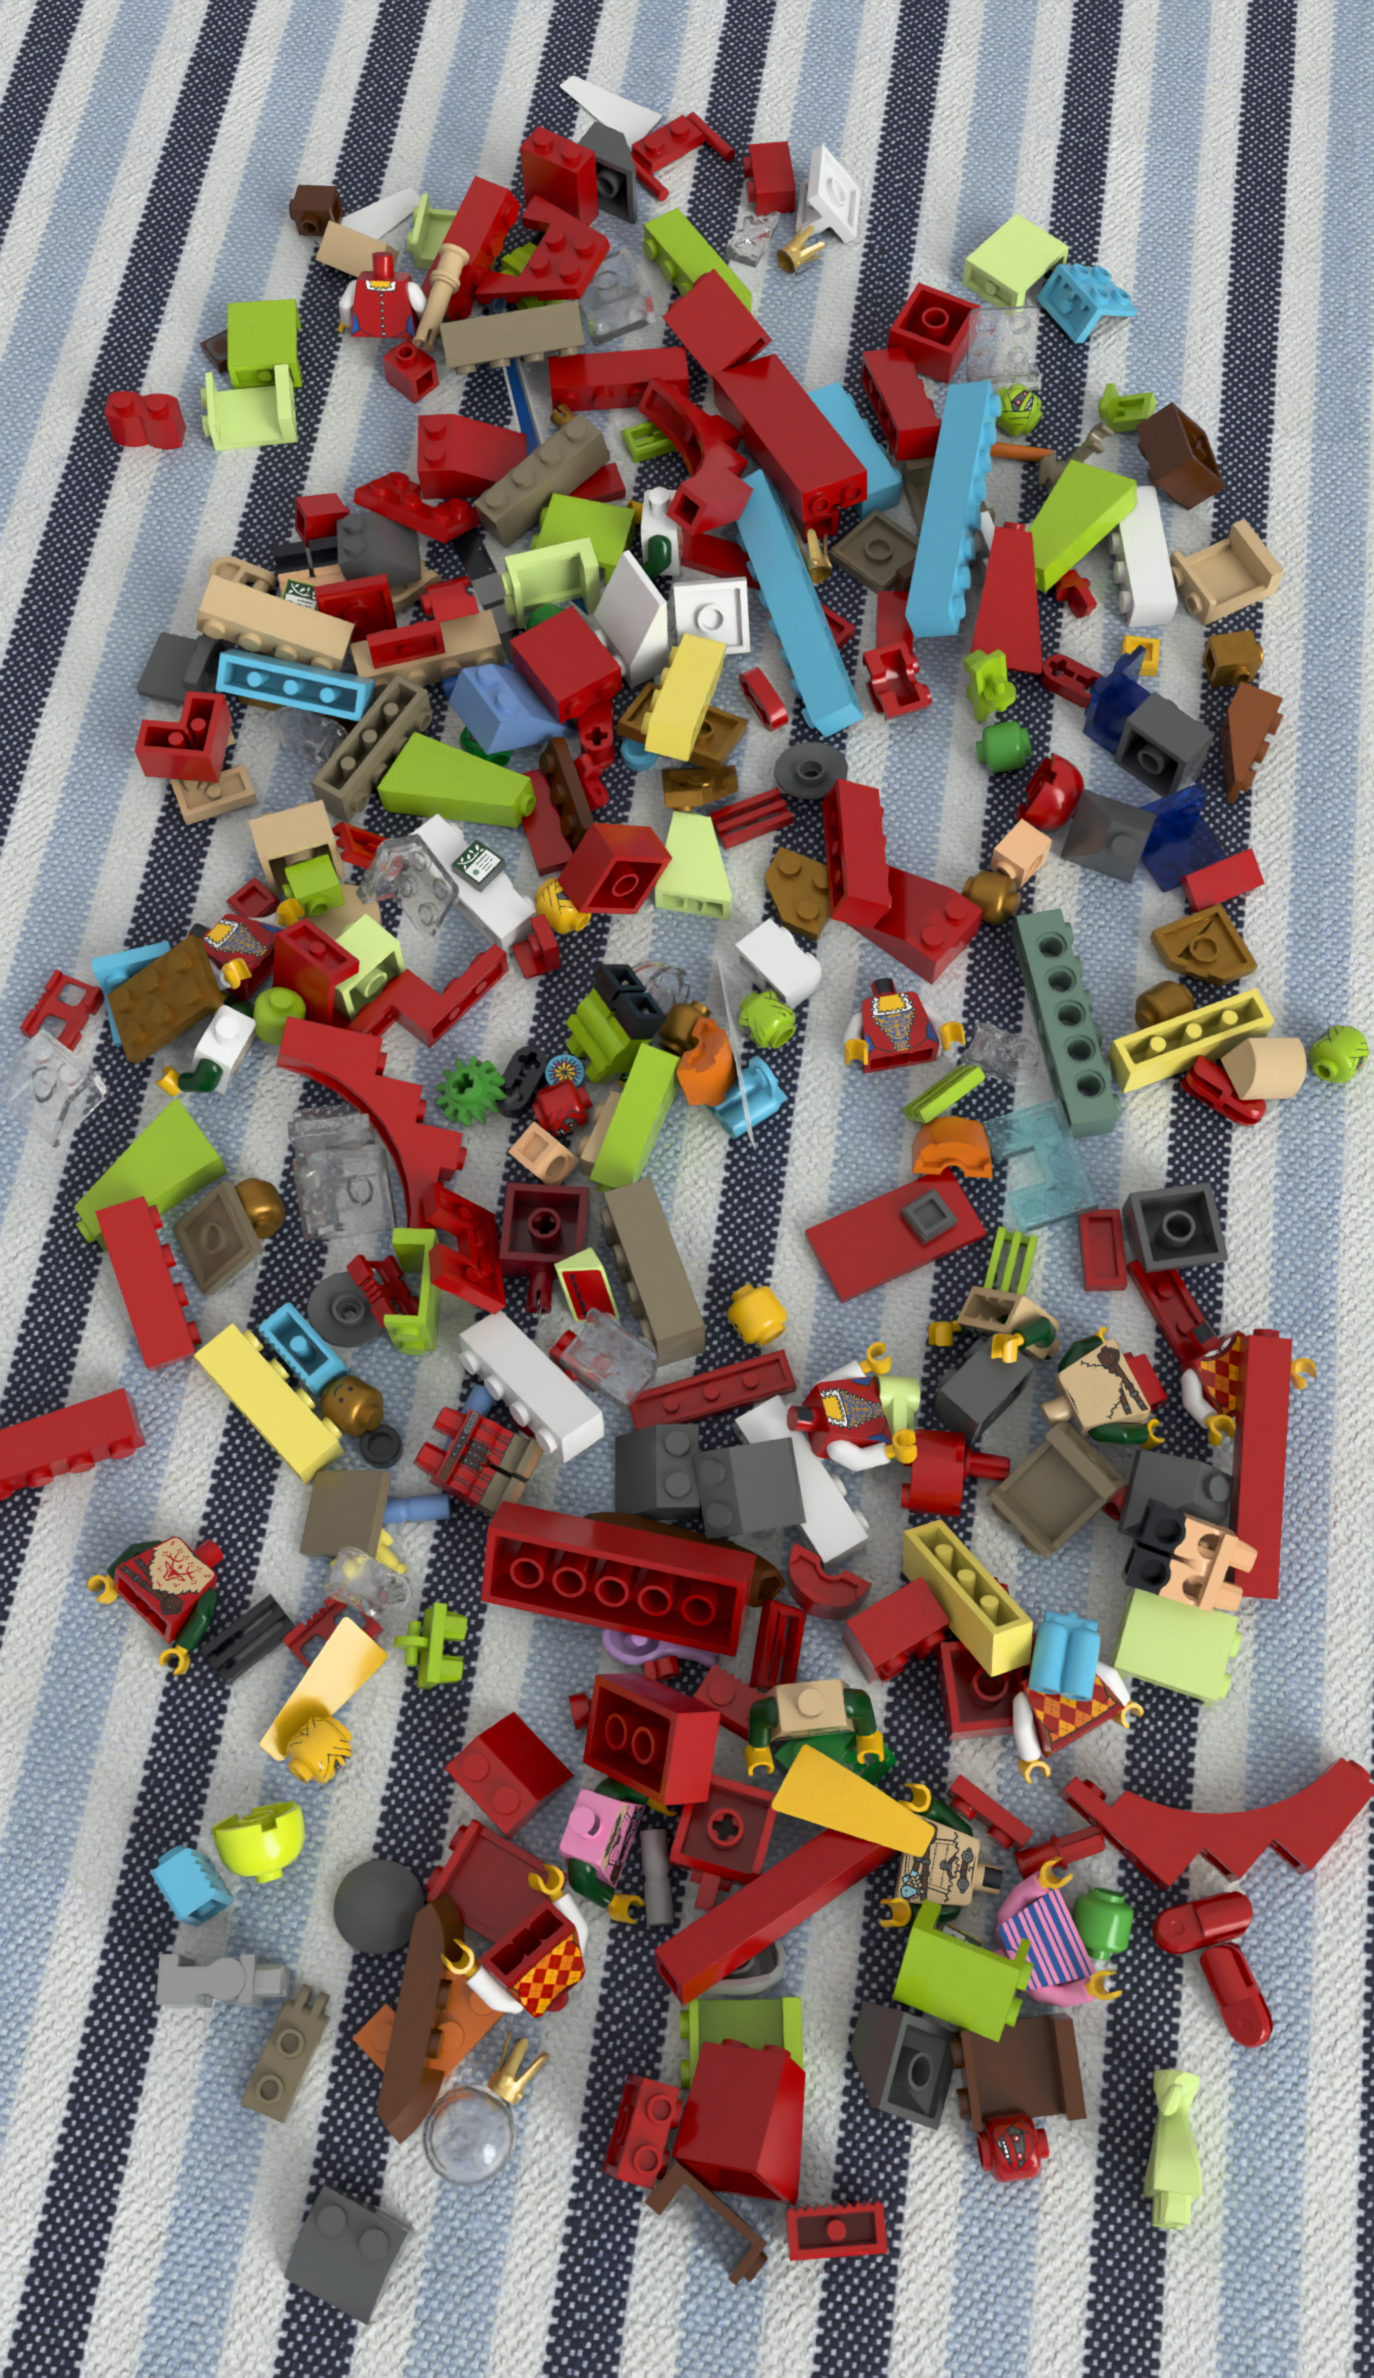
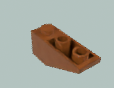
M1242 681L1227 710L1220 729L1227 801L1235 803L1240 790L1248 792L1257 772L1252 770L1251 767L1254 761L1259 764L1262 763L1270 745L1269 742L1264 740L1267 734L1275 736L1284 716L1278 713L1283 700L1282 697Z

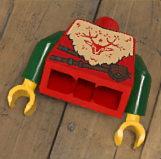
M171 1537L165 1541L156 1540L134 1543L107 1568L108 1574L106 1576L95 1575L91 1577L87 1588L92 1592H96L105 1584V1591L102 1595L98 1596L96 1602L110 1604L115 1601L119 1594L168 1644L175 1640L177 1645L175 1648L164 1650L161 1653L159 1664L165 1667L170 1657L177 1654L180 1663L174 1670L173 1675H181L188 1670L190 1665V1658L187 1654L188 1650L193 1651L210 1624L218 1599L215 1592L217 1575L212 1568L221 1562L224 1557L219 1546L210 1539L194 1550L180 1537Z

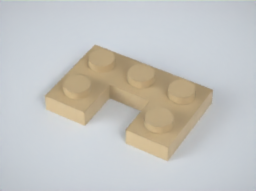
M231 729L227 746L236 743ZM244 764L222 771L219 783L170 779L186 825L258 802Z

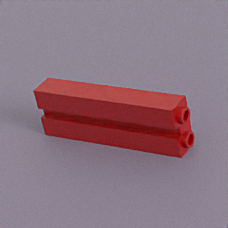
M775 353L712 375L716 407L731 425L744 434L741 439L803 523L829 514L831 505L838 503L841 509L867 500L866 468Z

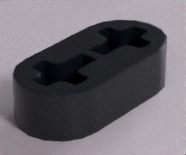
M526 1046L517 1050L502 1075L505 1083L498 1088L506 1096L511 1097L517 1087H520V1101L514 1100L511 1105H508L506 1098L495 1100L500 1114L507 1118H519L527 1113L546 1078L547 1060L544 1052L539 1048ZM532 1060H535L538 1069H529L524 1078L522 1063L529 1064Z

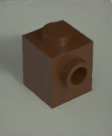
M298 185L294 199H291L289 203L290 218L295 221L299 235L324 236L329 220L341 225L344 210L336 186Z

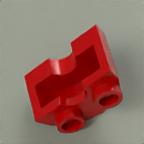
M466 575L425 585V592L419 594L423 614L426 617L431 616V620L439 619L440 623L478 614L479 610L475 595L470 596L469 593L466 594L464 587L470 585L469 577Z
M905 640L863 652L862 662L867 667L871 677V682L866 683V687L877 714L884 712V721L927 709L932 704L928 686L926 684L922 685L921 682L918 683L915 674L919 673L918 660L914 652L909 653Z
M914 1429L916 1442L912 1445L917 1447V1457L911 1463H903L904 1467H912L911 1483H902L900 1508L909 1509V1513L960 1517L964 1477L965 1433Z
M794 1543L788 1563L787 1579L788 1592L796 1604L807 1611L808 1614L826 1620L842 1621L850 1614L856 1612L867 1600L872 1584L845 1569L839 1575L831 1576L826 1574L820 1567L821 1556Z

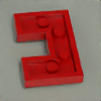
M390 472L355 489L353 503L444 544L475 528L480 523L476 509L471 508L470 504L465 500L452 498L436 507L423 503L420 498V484L409 480V477L401 472Z
M432 1182L422 1190L425 1221L436 1228L456 1236L458 1252L441 1243H438L428 1252L431 1284L495 1315L506 1306L502 1269L499 1261L495 1214Z

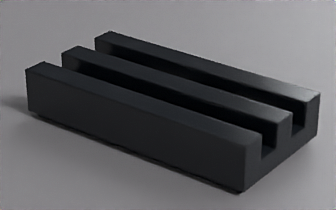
M269 1594L200 1650L218 1672L222 1680L227 1685H230L283 1642L282 1639L296 1626L272 1595ZM270 1610L273 1611L270 1616L217 1657L216 1653ZM281 1621L284 1626L227 1670L224 1666L226 1663Z

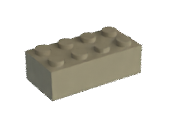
M651 1178L604 1192L605 1207L599 1209L603 1223L601 1224L602 1232L607 1246L613 1249L616 1259L614 1260V1265L620 1283L625 1282L628 1293L627 1302L634 1320L641 1318L638 1320L642 1332L640 1333V1338L646 1356L654 1355L659 1368L704 1353L705 1324Z

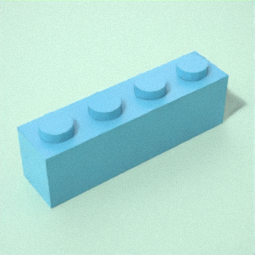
M839 381L808 392L807 395L867 470V500L852 505L860 519H865L874 509L883 512L899 506L900 490L903 488L901 474L898 469L892 468L887 460L885 448L881 443L877 444L872 436L867 419L861 418L857 412L852 395L850 393L846 394Z
M230 649L220 653L215 690L360 721L372 706L376 680L242 650Z

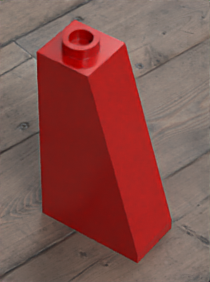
M1004 522L1003 527L995 526L970 654L980 649L989 655L999 649L1005 653L1007 670L1040 676L1043 663L1032 532L1025 531L1026 525Z

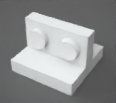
M823 144L812 150L809 178L800 183L796 233L800 227H802L801 234L808 226H813L814 230L810 235L811 237L831 227L846 244L855 239L857 235L861 189Z
M746 577L673 583L674 601H672V609L676 626L677 647H679L684 633L727 643L725 655L750 652Z

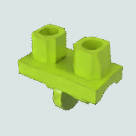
M978 649L963 659L964 670L970 674V683L966 688L967 699L973 702L974 718L982 723L991 712L995 710L998 712L1005 711L1016 699V688L1012 683L1008 682L1005 653L997 649L987 655Z
M434 1602L432 1608L424 1610L422 1637H420L422 1622L409 1621L407 1636H396L394 1638V1648L406 1651L405 1666L416 1667L418 1652H420L417 1688L431 1689L437 1684L457 1683L462 1679L463 1657L442 1654L444 1640L462 1642L465 1639L468 1618L447 1611V1604Z

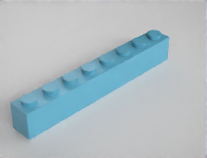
M990 380L948 386L905 612L906 619L915 638L957 635L960 619L965 617L966 605L964 595L965 590L969 589L971 585L969 567L971 560L976 557L975 534L976 530L981 528L980 506L981 501L986 500L985 478L986 473L991 471L990 450L991 445L996 443L995 422L996 417H1000L1002 409L1000 396L994 394Z
M759 469L742 479V481L753 488V491L739 520L732 522L738 526L740 531L736 534V539L743 552L748 553L750 561L746 562L752 578L756 582L759 581L761 586L757 594L763 607L767 611L770 610L772 616L768 620L770 629L777 640L781 639L783 648L779 650L780 656L786 667L792 669L794 678L790 679L791 685L798 698H803L806 707L802 709L803 717L811 729L816 727L827 738L865 717L776 487L764 471Z

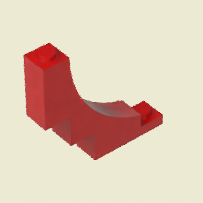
M1341 1757L1332 1762L1313 1782L1297 1794L1267 1807L1245 1812L1216 1814L1185 1811L1149 1801L1127 1790L1118 1796L1109 1807L1104 1802L1106 1795L1097 1785L1088 1779L1082 1782L1077 1776L1067 1784L1058 1796L1090 1826L1096 1825L1105 1840L1160 1891L1171 1887L1198 1854L1230 1883L1241 1879L1268 1846L1298 1874L1301 1875L1311 1871L1374 1795V1785L1369 1781L1371 1779L1370 1774L1361 1765L1353 1760H1348L1347 1762Z

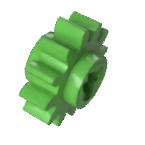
M472 1056L469 1060V1065L466 1066L461 1060L457 1059L455 1062L457 1070L454 1073L450 1070H443L442 1073L447 1082L435 1086L443 1095L436 1100V1104L453 1123L459 1120L465 1127H469L472 1123V1118L475 1117L481 1124H485L486 1116L484 1113L489 1110L491 1113L497 1114L499 1110L494 1101L506 1098V1095L498 1088L505 1083V1079L496 1072L497 1068L489 1060L482 1063L476 1056Z

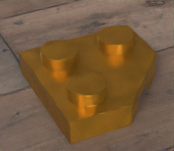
M735 765L722 766L718 773L702 767L661 769L665 808H672L674 811H690L695 806H703L738 792V776Z
M780 846L764 876V885L774 902L781 926L817 942L831 916L827 865Z
M1221 903L1152 931L1150 936L1152 943L1168 969L1218 986H1223L1255 972L1258 966Z

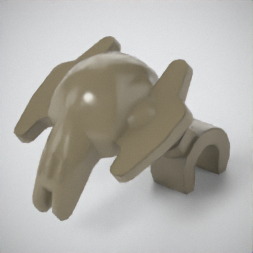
M1103 422L1096 424L1087 435L1085 442L1067 458V461H1056L1057 454L1055 451H1052L1048 457L1044 456L1041 459L1038 482L1040 486L1044 485L1048 496L1071 459L1083 463L1094 452L1100 454L1104 451L1105 448L1100 444L1106 436L1113 435L1114 431Z

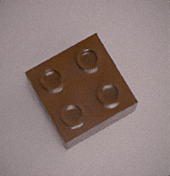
M1173 402L1136 426L1140 441L1137 443L1138 449L1150 466V469L1147 470V475L1154 487L1157 489L1162 487L1166 491L1172 502L1176 503L1178 501L1185 508L1191 510L1226 487L1206 432Z

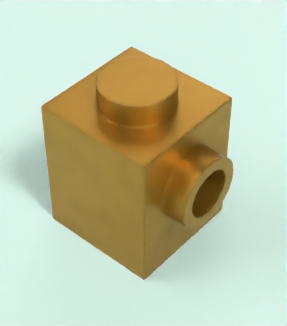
M1252 630L1209 636L1202 660L1211 688L1227 685L1239 686L1241 681L1244 683L1254 681L1259 666L1263 664L1264 654L1261 644H1256Z

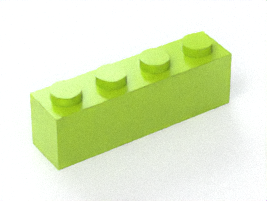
M678 208L644 224L642 248L646 257L658 265L664 278L676 286L681 297H684L693 289V284L698 277L704 273H709L714 268L751 313L752 293Z

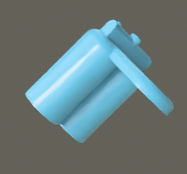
M752 1057L749 1060V1067L742 1070L752 1128L777 1112L780 1104L787 1100V1096L777 1085L779 1083L778 1079H776L769 1066L759 1057ZM738 1075L732 1087L726 1092L727 1097L724 1102L716 1106L706 1105L715 1118L720 1119L721 1125L732 1139H736L747 1132Z
M1046 1611L1044 1622L1040 1623L1037 1628L1028 1688L1045 1694H1060L1062 1697L1072 1700L1092 1701L1100 1648V1636L1097 1634L1098 1622L1094 1619L1078 1618L1075 1612H1068L1067 1615Z

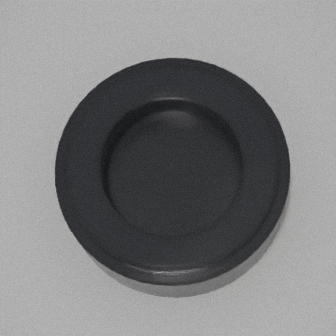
M381 1424L372 1431L366 1430L360 1439L359 1448L361 1455L371 1467L377 1469L389 1468L396 1464L402 1456L403 1443L400 1435L394 1428L388 1425Z

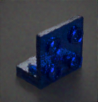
M1139 645L1131 654L1124 653L1115 664L1113 672L1107 677L1102 675L1094 683L1090 690L1092 695L1091 703L1084 713V716L1087 718L1083 733L1114 756L1117 752L1126 719L1151 695L1149 691L1137 684L1146 653V648L1142 645Z
M1200 782L1140 807L1142 810L1157 815L1141 860L1160 890L1164 893L1182 886L1179 877L1227 858L1200 816L1207 796Z

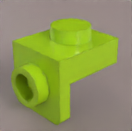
M1108 383L1106 384L1103 398L1099 400L1098 410L1100 418L1102 420L1105 419L1107 426L1114 433L1137 430L1136 426L1154 414L1157 401L1153 392L1119 396L1115 384Z

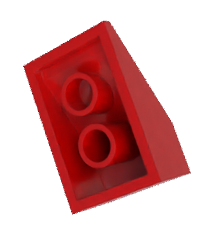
M456 414L418 415L417 473L423 500L480 497L484 491L500 481L510 469L516 467L527 458L526 434Z
M889 866L887 879L888 890L892 895V905L888 914L882 916L873 929L849 923L846 924L932 985L978 934L984 910L952 888Z

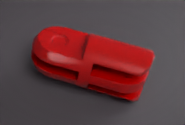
M1203 1055L1196 1059L1194 1065L1180 1082V1088L1236 1124L1253 1126L1266 1113V1102L1264 1099L1240 1100L1227 1071Z
M1233 1891L1230 1893L1222 1892L1167 1908L1160 1912L1152 1927L1153 1938L1160 1949L1169 1954H1184L1239 1938L1246 1932L1251 1923L1253 1915L1252 1903L1246 1895Z
M1231 1941L1223 1942L1207 1949L1201 1954L1199 1962L1228 2033L1235 2042L1244 2047H1259L1269 2040L1274 2026L1270 2010L1258 1983H1256L1240 1946Z

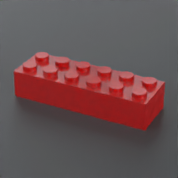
M502 1501L488 1526L481 1601L736 1657L746 1629L756 1555Z

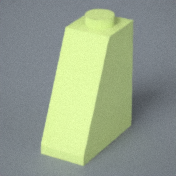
M673 811L665 845L672 860L656 883V908L730 921L732 894L711 817L703 816L693 811L685 813Z

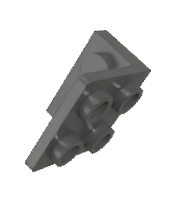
M162 632L137 685L139 695L184 705L187 691L213 693L217 682L220 653L230 650L227 640L213 639L204 633L195 640Z

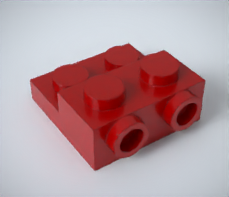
M628 2073L603 2163V2172L616 2179L654 2190L656 2179H663L669 2163L670 2150L664 2149L669 2129L675 2130L682 2114L683 2100L678 2099L680 2088Z

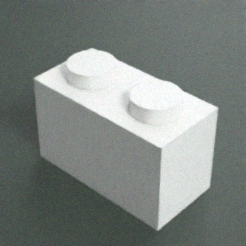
M770 918L735 944L734 963L762 992L774 991L792 1009L820 988L821 966L817 959L809 952L804 953L795 944L792 934L783 926L779 928Z

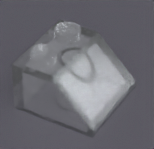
M41 1029L14 1056L0 1093V1105L56 1149L110 1094V1091L101 1075L47 1031Z
M385 1149L319 1151L292 1161L304 1241L340 1239L398 1228Z

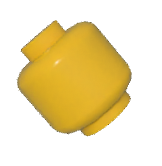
M747 1284L731 1296L734 1303L727 1311V1318L746 1344L757 1343L759 1347H763L786 1331L784 1324L788 1319V1313L769 1286H760L754 1289L751 1284Z

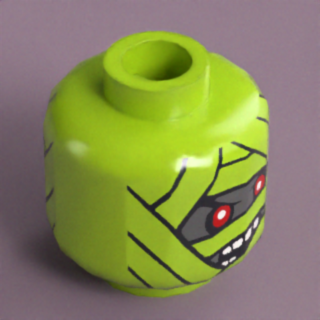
M1020 383L1012 385L1009 389L1002 386L997 392L1001 399V415L996 417L995 423L1012 437H1019L1022 434L1027 437L1044 414L1040 411L1042 401Z
M764 991L760 994L752 992L740 1004L742 1011L738 1018V1025L757 1046L776 1049L785 1044L796 1030L794 1025L796 1014L774 991Z
M1334 1025L1325 1030L1309 1049L1308 1057L1314 1073L1320 1079L1333 1083H1346L1367 1062L1369 1049L1366 1038L1358 1029L1352 1026Z

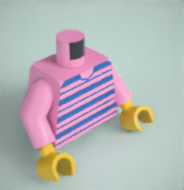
M1056 1856L1045 1862L1040 1872H1035L1012 1888L997 1912L998 1927L992 1930V1935L998 1949L992 1952L1014 1961L1022 1938L1031 1941L1026 1960L1034 1963L1026 1991L1017 1988L1018 1994L1027 1992L1035 2002L1067 2008L1092 2002L1096 1998L1100 2000L1118 1998L1122 1990L1109 1993L1103 1986L1104 1978L1108 1975L1117 1974V1972L1113 1969L1095 1971L1058 1889L1067 1884L1073 1875L1071 1873L1063 1879H1058L1054 1876L1052 1866L1062 1859Z

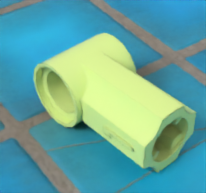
M875 1374L873 1377L892 1438L895 1432L901 1429H911L914 1431V1415L918 1410L921 1394L919 1380L912 1377Z

